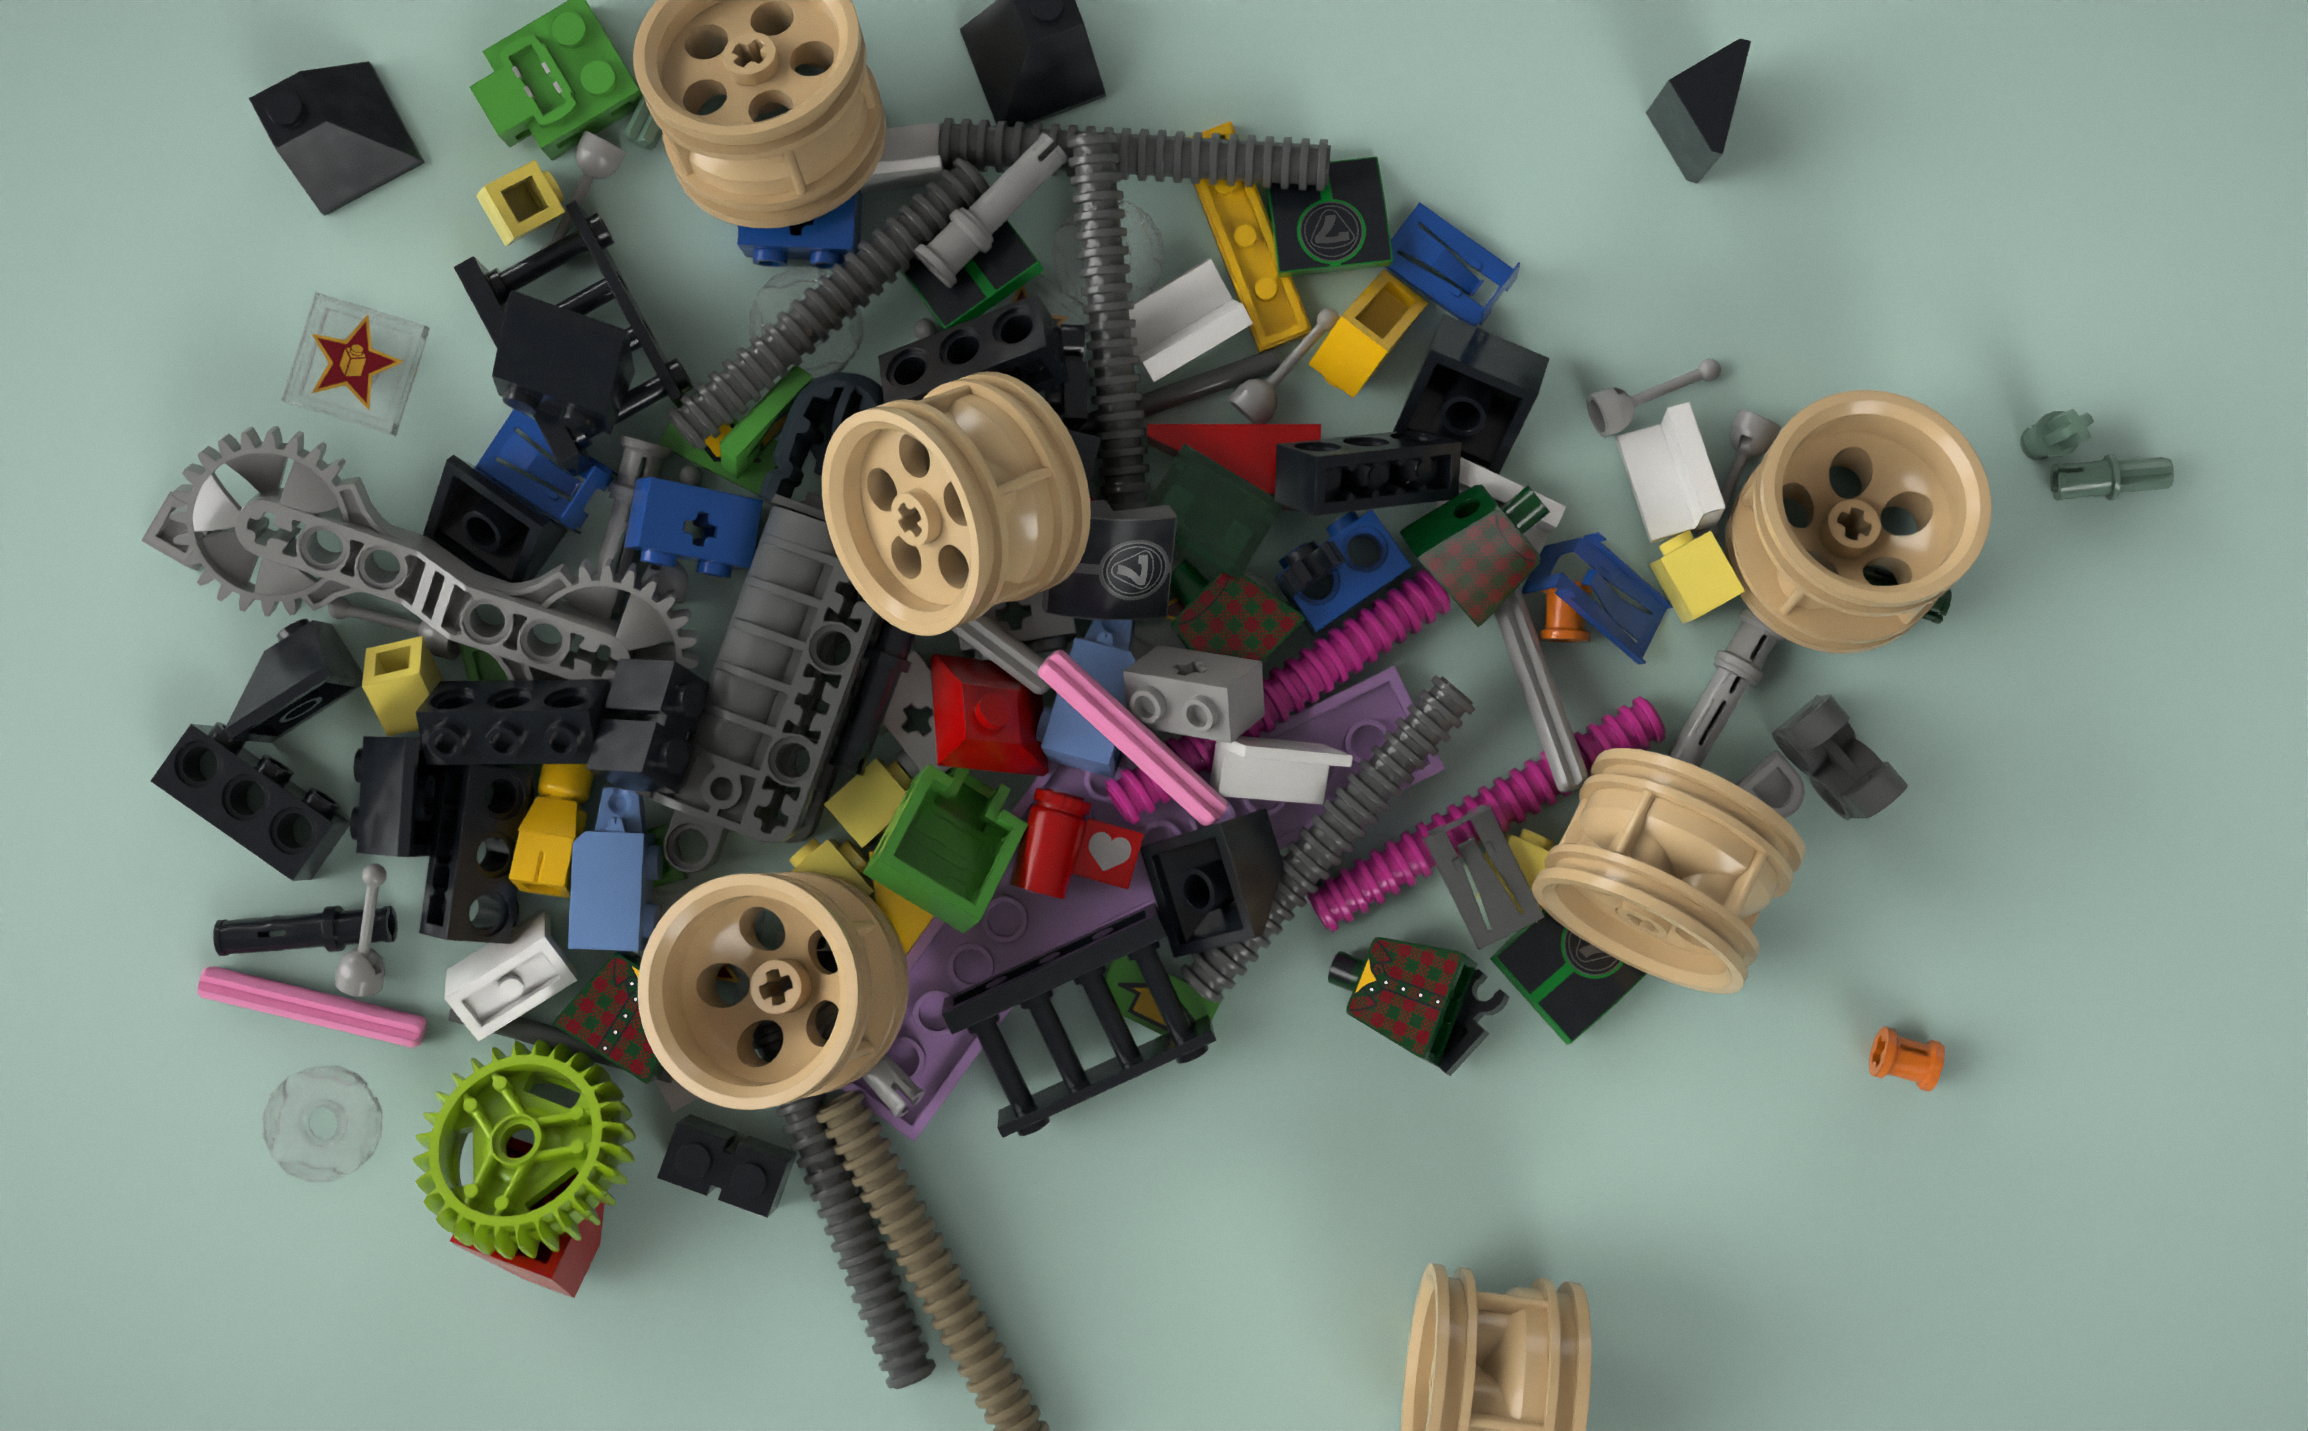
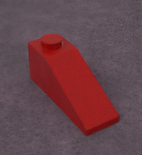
M1147 424L1148 445L1259 500H1273V509L1277 510L1296 509L1274 502L1276 445L1279 443L1321 439V424Z

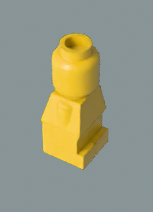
M587 764L542 765L538 783V792L542 797H536L518 828L519 835L509 874V879L521 892L570 898L573 842L585 832L588 818L587 813L580 805L588 801L594 773L586 769Z

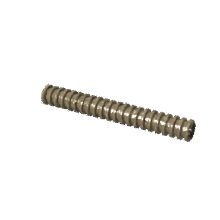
M848 1091L825 1104L816 1115L818 1122H826L828 1126L825 1130L827 1138H835L837 1142L834 1146V1151L837 1155L843 1154L846 1158L843 1162L844 1169L854 1172L855 1176L852 1178L853 1185L855 1187H862L864 1190L860 1195L864 1203L870 1202L873 1206L869 1210L873 1219H880L881 1223L878 1226L880 1233L888 1234L890 1237L887 1241V1246L890 1250L898 1251L899 1255L896 1257L898 1265L907 1267L908 1270L905 1272L906 1280L908 1282H915L916 1287L913 1289L917 1298H924L925 1302L922 1305L926 1314H933L934 1318L931 1320L933 1328L935 1330L941 1329L943 1332L940 1336V1341L943 1345L951 1346L949 1357L952 1361L960 1362L957 1368L958 1373L961 1377H968L969 1380L966 1383L968 1391L970 1393H977L978 1396L975 1399L977 1407L986 1409L984 1414L986 1423L995 1425L993 1431H1049L1047 1422L1039 1421L1038 1419L1041 1415L1039 1407L1037 1405H1030L1032 1400L1030 1391L1021 1389L1023 1384L1021 1375L1012 1373L1015 1367L1012 1359L1003 1357L1006 1352L1005 1346L1001 1342H995L994 1339L997 1336L995 1328L986 1326L988 1321L986 1312L977 1310L980 1304L977 1296H969L968 1291L971 1289L968 1280H961L959 1278L962 1269L959 1264L951 1263L950 1260L953 1257L951 1249H943L941 1245L944 1242L942 1233H934L935 1221L933 1217H925L926 1204L924 1201H917L915 1199L918 1190L915 1185L908 1186L906 1182L909 1178L907 1170H899L897 1166L900 1162L898 1154H890L888 1150L891 1147L889 1138H881L879 1133L882 1131V1125L880 1122L873 1123L870 1117L874 1114L872 1107H864L861 1102L865 1098L863 1091Z

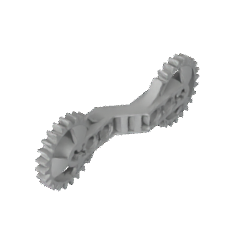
M273 426L267 431L264 441L261 442L254 427H249L241 433V445L232 435L227 434L218 441L220 453L214 448L207 446L198 454V458L203 466L192 463L182 472L191 484H182L173 492L174 497L187 504V506L179 507L170 514L171 520L187 525L186 529L179 532L173 538V542L175 544L191 545L193 551L182 561L183 565L192 566L201 563L205 571L200 575L197 583L201 586L214 579L221 583L217 594L219 601L227 598L232 592L240 594V611L245 612L255 600H261L264 615L270 617L276 610L279 601H282L286 611L291 616L295 615L301 608L302 599L315 611L338 597L356 592H367L402 604L447 639L489 653L505 671L508 680L609 679L611 687L620 659L670 660L678 662L687 669L698 667L700 654L686 649L697 643L698 631L681 629L689 621L691 611L689 609L672 611L671 607L676 600L678 592L673 589L659 596L655 592L659 575L656 573L644 583L636 580L637 564L632 563L624 576L617 575L614 561L611 558L607 559L602 573L595 574L589 560L584 559L579 567L578 577H575L562 564L539 578L510 583L475 571L429 537L391 525L371 503L360 477L341 480L338 476V473L346 463L344 458L335 460L330 464L323 461L327 446L324 442L317 445L311 452L303 449L304 432H297L288 443H283L279 426ZM288 458L293 459L294 463L285 487L280 488ZM224 463L240 474L259 492L243 508L230 495L215 474V471ZM267 512L275 515L274 525L279 527L277 531L268 528L269 519L264 516ZM300 522L305 523L306 527L302 530L298 539H296V535L301 530L297 526ZM230 529L204 536L203 531ZM326 530L336 534L341 541L342 551L329 552L324 549L318 542L317 531ZM386 550L394 554L399 561L400 570L391 572L380 568L374 560V551ZM262 557L256 584L250 582L258 558ZM619 590H624L631 594L623 617L619 621L610 616ZM482 604L496 606L503 613L505 622L498 625L486 623L479 617L476 609L477 606ZM542 623L550 624L558 629L562 640L554 644L545 643L538 639L533 627ZM576 634L583 636L577 653L570 651ZM600 644L611 648L608 661L597 658ZM615 712L616 720L635 721L637 713Z

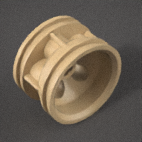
M657 0L643 19L636 36L633 51V66L637 83L651 116L662 130L665 150L681 187L697 206L713 217L731 224L751 228H780L813 220L836 209L856 194L875 171L884 151L887 135L886 115L876 80L866 64L865 41L855 7L851 0ZM801 64H806L826 71L816 76H803L796 73L795 68ZM719 94L727 96L725 103L717 111L707 115H698L705 102L713 96ZM781 105L789 109V111L776 117L756 122L758 114L771 112Z
M989 371L978 372L939 385L931 390L922 400H894L855 413L839 425L825 453L822 469L823 509L829 535L838 559L853 586L867 604L890 624L908 633L921 636L942 634L981 617L996 604L1023 600L1062 583L1074 572L1085 552L1090 531L1091 508L1088 482L1078 450L1066 426L1049 403L1029 385L1010 375Z
M1856 390L1837 393L1824 397L1798 412L1789 420L1771 444L1761 464L1744 484L1730 509L1725 529V555L1745 589V592L1740 594L1741 598L1753 614L1775 633L1800 646L1822 652L1845 654L1873 650L1898 639L1908 632L1931 609L1938 598L1944 595L1976 561L1988 536L1992 507L1989 483L1979 457L1971 444L1950 421L1935 410L1911 398L1884 391ZM1840 466L1853 470L1860 478L1862 484L1861 494L1850 499L1841 498L1837 495L1830 484V467ZM1783 499H1792L1803 506L1808 515L1807 527L1797 528L1788 522ZM1900 507L1907 510L1916 522L1917 532L1911 535L1899 536L1884 530L1880 520L1883 509ZM1872 565L1885 567L1893 573L1898 585H1871L1863 575V568Z
M1614 748L1601 752L1592 765L1591 777L1584 781L1580 789V804L1559 845L1550 849L1545 859V869L1537 874L1532 884V893L1535 899L1551 917L1573 934L1638 970L1668 982L1699 991L1717 994H1731L1740 991L1748 977L1749 971L1747 966L1755 962L1760 952L1759 942L1751 930L1760 911L1768 906L1771 899L1785 895L1790 889L1794 878L1793 873L1799 869L1806 854V847L1801 836L1783 816L1762 800L1705 769L1673 757L1640 749Z
M816 872L733 874L715 878L690 890L678 899L657 923L645 947L638 976V1005L642 1026L653 1053L664 1069L682 1087L695 1096L722 1107L740 1110L766 1109L801 1098L831 1092L860 1079L884 1057L893 1044L904 1019L909 995L908 965L899 935L886 913L872 898L853 884L834 876ZM764 909H769L775 913L785 929L784 942L776 950L764 947L758 941L755 934L756 919ZM822 935L827 940L837 963L838 970L835 973L826 970L818 960L817 944ZM727 963L742 969L749 978L750 983L747 995L735 1005L724 1002L716 990L717 974ZM790 977L793 988L788 989L784 994L781 983L786 982ZM826 1001H831L838 1007L839 1011L828 1041H826L817 1031L815 1018L819 1007ZM765 1020L776 1022L783 1032L781 1050L770 1063L762 1060L753 1047L754 1032L758 1025Z
M1429 1263L1420 1282L1411 1323L1404 1375L1400 1431H1586L1591 1384V1323L1588 1300L1583 1286L1580 1283L1565 1281L1556 1291L1551 1279L1537 1278L1531 1288L1516 1286L1504 1294L1476 1291L1474 1274L1470 1268L1459 1267L1456 1269L1453 1277H1448L1444 1265Z

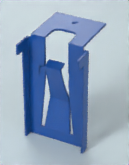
M1419 202L1391 239L1393 262L1391 266H1384L1458 320L1476 327L1477 324L1482 326L1502 293L1508 291L1517 280L1520 262L1513 269ZM1419 223H1422L1467 264L1477 269L1481 274L1499 286L1485 307H1482L1452 284L1397 254L1398 251H1401L1433 267L1470 296L1474 295L1482 285L1484 280L1478 279L1465 268L1444 245L1418 226Z
M513 409L476 467L562 524L581 534L575 528H581L589 516L584 511L587 502L597 489L605 492L609 483L613 480V477L610 476L612 473L616 476L618 474L590 456L595 466L578 474L585 481L572 501L569 502L550 488L495 461L499 457L553 485L571 498L582 483L562 470L515 431L519 428L555 458L537 422L525 413Z
M1600 532L1584 535L1583 539L1579 537L1544 546L1540 554V564L1529 575L1521 590L1522 594L1556 587L1555 594L1638 665L1646 664L1643 657L1666 610L1673 608L1672 604L1602 543V541L1607 539ZM1574 552L1593 568L1588 569L1581 584L1591 587L1604 609L1564 573L1551 575L1557 560L1563 554ZM1606 581L1652 612L1651 615L1621 599ZM1628 634H1630L1634 639H1636L1637 643H1635L1634 640Z

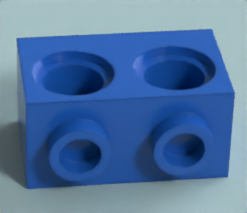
M1373 509L1360 518L1355 511L1348 512L1326 528L1331 538L1325 542L1334 541L1346 560L1340 568L1327 575L1331 584V590L1327 597L1313 600L1305 596L1303 592H1300L1292 598L1280 579L1282 573L1290 568L1285 558L1308 544L1307 542L1301 544L1278 561L1284 570L1276 575L1274 581L1292 607L1305 617L1303 623L1312 636L1404 574L1411 567V564ZM1355 538L1370 540L1377 549L1376 563L1369 567L1355 565L1347 554L1348 543Z

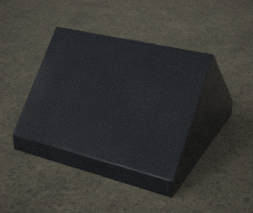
M1739 38L1669 79L1646 111L1648 118L1687 181L1698 183L1723 155L1751 44L1749 40Z
M452 455L446 460L423 536L432 539L475 571L510 583H516L535 578L568 530L476 466Z

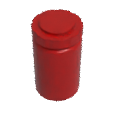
M1046 787L1045 790L1036 788L1033 799L1037 800V802L1030 808L1026 822L1028 826L1021 839L1009 884L1047 896L1065 899L1087 822L1084 816L1085 814L1089 815L1092 804L1084 802V798Z

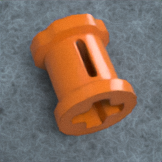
M1573 581L1587 595L1592 593L1589 585H1582V582ZM1557 588L1541 590L1542 593L1546 594L1545 629L1539 631V640L1562 643L1591 642V632L1585 630V619L1555 594Z
M1883 1026L1877 1033L1870 1052V1075L1882 1079L1888 1074L1916 1082L1919 1089L1930 1092L1938 1083L1943 1069L1945 1047L1941 1042L1932 1039L1925 1044L1897 1036L1895 1029Z

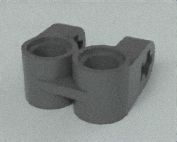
M1831 694L1816 695L1772 733L1773 739L1784 755L1799 770L1809 775L1810 782L1816 792L1838 815L1847 820L1850 818L1872 817L1894 802L1907 789L1908 784L1889 762H1882L1870 748L1856 740L1855 732L1848 723L1850 716Z

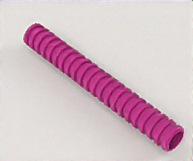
M1422 568L1415 573L1414 581L1407 578L1401 582V590L1392 588L1386 592V600L1377 598L1372 602L1371 610L1363 608L1358 611V619L1354 620L1349 617L1342 622L1343 629L1340 630L1334 627L1328 631L1327 640L1322 637L1313 641L1314 648L1312 650L1305 647L1298 652L1299 658L1297 660L1292 657L1285 660V668L1282 670L1278 667L1270 670V678L1267 680L1263 678L1265 716L1241 736L1260 738V732L1264 731L1267 734L1275 730L1274 723L1276 721L1283 724L1290 720L1289 713L1291 711L1297 714L1305 709L1304 702L1315 703L1319 700V692L1323 691L1328 694L1334 690V682L1337 681L1342 684L1349 680L1348 673L1350 671L1357 674L1363 670V663L1365 661L1369 664L1377 661L1378 652L1383 654L1389 653L1393 650V642L1402 644L1407 640L1408 632L1414 635L1422 630L1421 623L1424 622L1429 625L1436 621V613L1444 615L1451 611V600L1448 593L1428 570ZM1181 735V738L1178 740L1171 737L1165 741V744L1198 775L1202 771L1208 774L1212 772L1215 740ZM1137 765L1132 771L1127 767L1120 771L1122 778L1116 781L1110 778L1105 781L1107 787L1105 790L1121 816L1132 824L1140 821L1139 814L1143 811L1147 814L1156 810L1154 804L1158 801L1165 804L1171 800L1170 795Z
M1638 696L1632 700V707L1628 708L1622 705L1617 708V715L1615 717L1607 714L1601 718V725L1597 726L1591 723L1586 726L1587 733L1583 735L1579 732L1574 733L1589 777L1591 776L1590 771L1596 757L1605 750L1632 748L1647 751L1650 749L1649 742L1652 740L1660 743L1666 739L1664 724L1653 705L1647 699ZM1543 751L1539 754L1540 760L1537 762L1532 759L1525 761V769L1519 771L1517 768H1513L1508 772L1509 778L1506 780L1501 777L1494 779V786L1492 788L1480 787L1477 789L1478 796L1474 798L1470 795L1463 797V804L1461 806L1449 805L1446 807L1447 814L1441 816L1438 812L1431 816L1432 822L1428 825H1425L1424 822L1416 824V832L1410 834L1406 830L1400 834L1401 840L1397 843L1389 840L1384 843L1386 849L1379 852L1377 849H1373L1369 852V859L1363 861L1361 858L1353 861L1355 867L1347 870L1346 867H1342L1338 870V877L1333 880L1331 877L1327 880L1322 879L1324 885L1320 886L1315 894L1308 892L1307 898L1324 927L1334 932L1339 928L1337 925L1339 921L1344 919L1349 923L1354 920L1353 913L1360 910L1362 914L1370 911L1368 905L1375 901L1378 905L1384 903V895L1391 892L1393 896L1401 893L1400 886L1406 883L1411 887L1417 883L1415 879L1417 876L1422 874L1424 878L1432 875L1431 868L1435 867L1436 864L1421 837L1429 836L1428 831L1440 825H1447L1467 815L1468 811L1480 805H1488L1492 808L1491 810L1502 832L1505 833L1510 830L1509 823L1512 821L1520 824L1526 820V813L1531 812L1533 815L1541 812L1540 805L1546 803L1551 806L1557 803V795L1562 794L1564 797L1572 794V791L1560 792L1557 789ZM1471 819L1463 825H1458L1446 831L1459 859L1462 856L1457 845L1475 837L1479 847L1478 841H1480V838Z

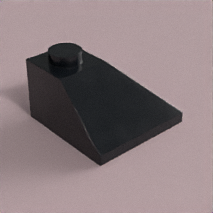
M996 0L960 28V33L996 126L998 121H1007L1008 127H1014L1016 122H1024L1027 127L1106 97L1088 34L1075 0Z
M369 61L299 71L249 98L275 149L324 216L425 163L375 68Z
M301 619L288 625L277 634L279 642L263 652L224 729L231 740L272 743L362 686L363 672L332 624L317 620L310 622L308 619Z
M1266 808L1140 847L1156 903L1165 922L1167 938L1174 958L1264 935L1284 865Z

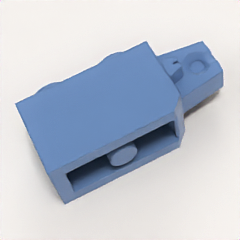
M1093 619L1085 638L1075 637L1070 654L1068 655L1126 708L1123 671L1136 662L1131 653L1136 620ZM1057 693L1053 708H1044L1036 733V739L1042 742L1041 749L1047 760L1115 778L1122 751Z
M618 787L603 788L595 831H585L573 842L568 949L645 950L650 935L661 919L660 905L653 903L654 880H660L662 877L664 865L663 847L655 845L656 833H647L644 799L642 795L635 793L636 791L622 790Z

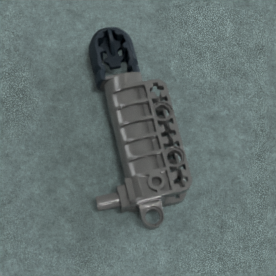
M834 372L816 378L800 391L791 406L773 454L777 468L766 473L759 492V497L773 506L711 672L705 706L701 713L696 733H689L687 741L692 743L678 794L646 791L635 792L675 810L665 835L663 849L665 858L670 865L679 871L695 873L705 871L713 866L721 854L729 830L762 842L799 843L807 840L814 834L825 809L824 803L829 798L839 770L838 767L829 764L828 760L832 757L849 708L869 659L865 658L863 665L860 667L864 653L868 646L874 647L884 619L867 603L860 601L855 603L859 593L844 571L833 547L825 520L822 497L808 492L806 499L797 502L792 500L791 497L794 488L801 485L804 476L801 469L809 450L816 459L814 473L822 476L825 453L839 425L855 413L884 404L882 386L869 377L854 373ZM820 423L828 428L825 439L823 432L818 429ZM848 618L856 624L862 621L859 631H855L845 625ZM873 629H877L873 640L870 639ZM849 640L851 645L850 655L844 663L837 665L835 661L836 649L842 642ZM827 675H833L841 680L838 688H836V685L828 682L824 684ZM854 682H857V685H856V688H855V690H854V693H852V692H851V689H852L853 683H854ZM820 700L830 704L826 715L816 710ZM846 709L845 716L841 719L843 711ZM808 726H810V731L821 732L820 739L805 736ZM834 736H838L834 747L831 746ZM806 748L811 759L810 766L806 773L800 776L796 768V759L799 753ZM825 761H826V762H827V763H826V769H825V771L823 772V774L820 776V774H821V772H822V769H823V766H824V763H825ZM786 786L801 788L798 799L795 798L796 792L785 791ZM818 789L815 801H813L812 796L814 794V791ZM780 808L784 815L789 816L786 826L782 819L777 818ZM807 817L804 827H800L803 824L804 818ZM692 829L701 832L708 844L707 853L697 863H688L683 860L677 848L681 835Z

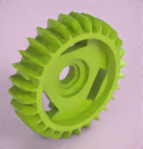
M538 1039L530 1052L523 1043L515 1041L510 1057H507L500 1049L493 1047L492 1062L486 1066L476 1058H471L470 1062L474 1073L467 1078L457 1073H452L451 1077L457 1086L451 1094L441 1091L435 1092L436 1097L443 1104L439 1113H423L424 1118L433 1125L432 1132L415 1135L417 1141L429 1150L413 1158L416 1166L426 1172L415 1181L418 1187L428 1194L423 1203L427 1209L437 1215L436 1221L442 1228L451 1232L454 1238L465 1246L468 1245L470 1247L474 1245L483 1254L490 1256L496 1249L504 1258L512 1260L519 1248L528 1257L536 1258L540 1241L552 1251L559 1252L560 1234L567 1232L576 1241H580L581 1234L578 1224L586 1219L595 1225H600L601 1221L594 1210L600 1202L616 1206V1200L608 1192L611 1184H628L627 1178L617 1167L619 1164L635 1161L633 1154L623 1144L636 1139V1135L632 1128L625 1124L633 1115L629 1107L624 1102H621L624 1098L623 1092L615 1082L611 1081V1076L601 1065H594L589 1056L581 1051L574 1055L571 1049L562 1043H559L552 1050L546 1042ZM550 1083L575 1091L581 1095L576 1105L570 1109L528 1092L533 1084ZM524 1129L532 1130L535 1136L532 1149L520 1158L508 1157L506 1145L509 1138L517 1131ZM473 1132V1183L462 1185L460 1179L461 1154L468 1134ZM579 1172L573 1182L558 1197L536 1210H530L531 1206Z

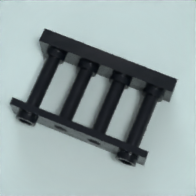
M576 200L565 205L578 230L506 270L500 272L498 268L489 271L474 256L454 266L459 279L497 348L506 303L511 290L517 291L585 252L590 251L604 278L559 302L556 306L587 315L616 299L630 324V327L625 330L628 331L631 352L642 347L657 374L627 392L615 425L667 396L679 409L683 405L681 398L686 395V392L694 388L680 361L675 358L668 362L608 252L607 247L614 244L615 241L598 213L588 216ZM537 410L536 414H532L559 465L574 477L595 466L585 448L592 445L593 441L591 438L602 433V431L594 429L592 434L580 433L563 425L559 421L560 417L541 410Z
M1155 902L944 998L942 1016L951 1034L953 1035L966 1028L969 1034L976 1033L1010 1105L998 1110L997 1128L1002 1138L1015 1132L1019 1136L1032 1134L1045 1127L1050 1122V1116L1175 1059L1179 1064L1197 1059L1208 1051V1044L1216 1041L1213 1024L1208 1015L1190 1022L1156 951L1160 947L1159 940L1167 937L1165 922ZM1124 956H1127L1130 961H1136L1169 1031L1138 1047L1103 975L1107 970L1106 964ZM1071 980L1074 981L1075 985L1082 984L1116 1057L1085 1071L1050 1000L1054 994L1052 989ZM1019 1004L1022 1009H1029L1063 1081L1032 1095L997 1025V1022L1000 1020L999 1013Z

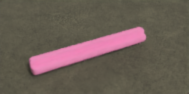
M1057 650L1042 663L1038 670L1039 677L1201 825H1213L1221 818L1228 807L1227 800L1063 650Z
M215 966L205 968L202 971L197 988L198 995L202 998L410 1048L421 1045L427 1028V1019L420 1015Z

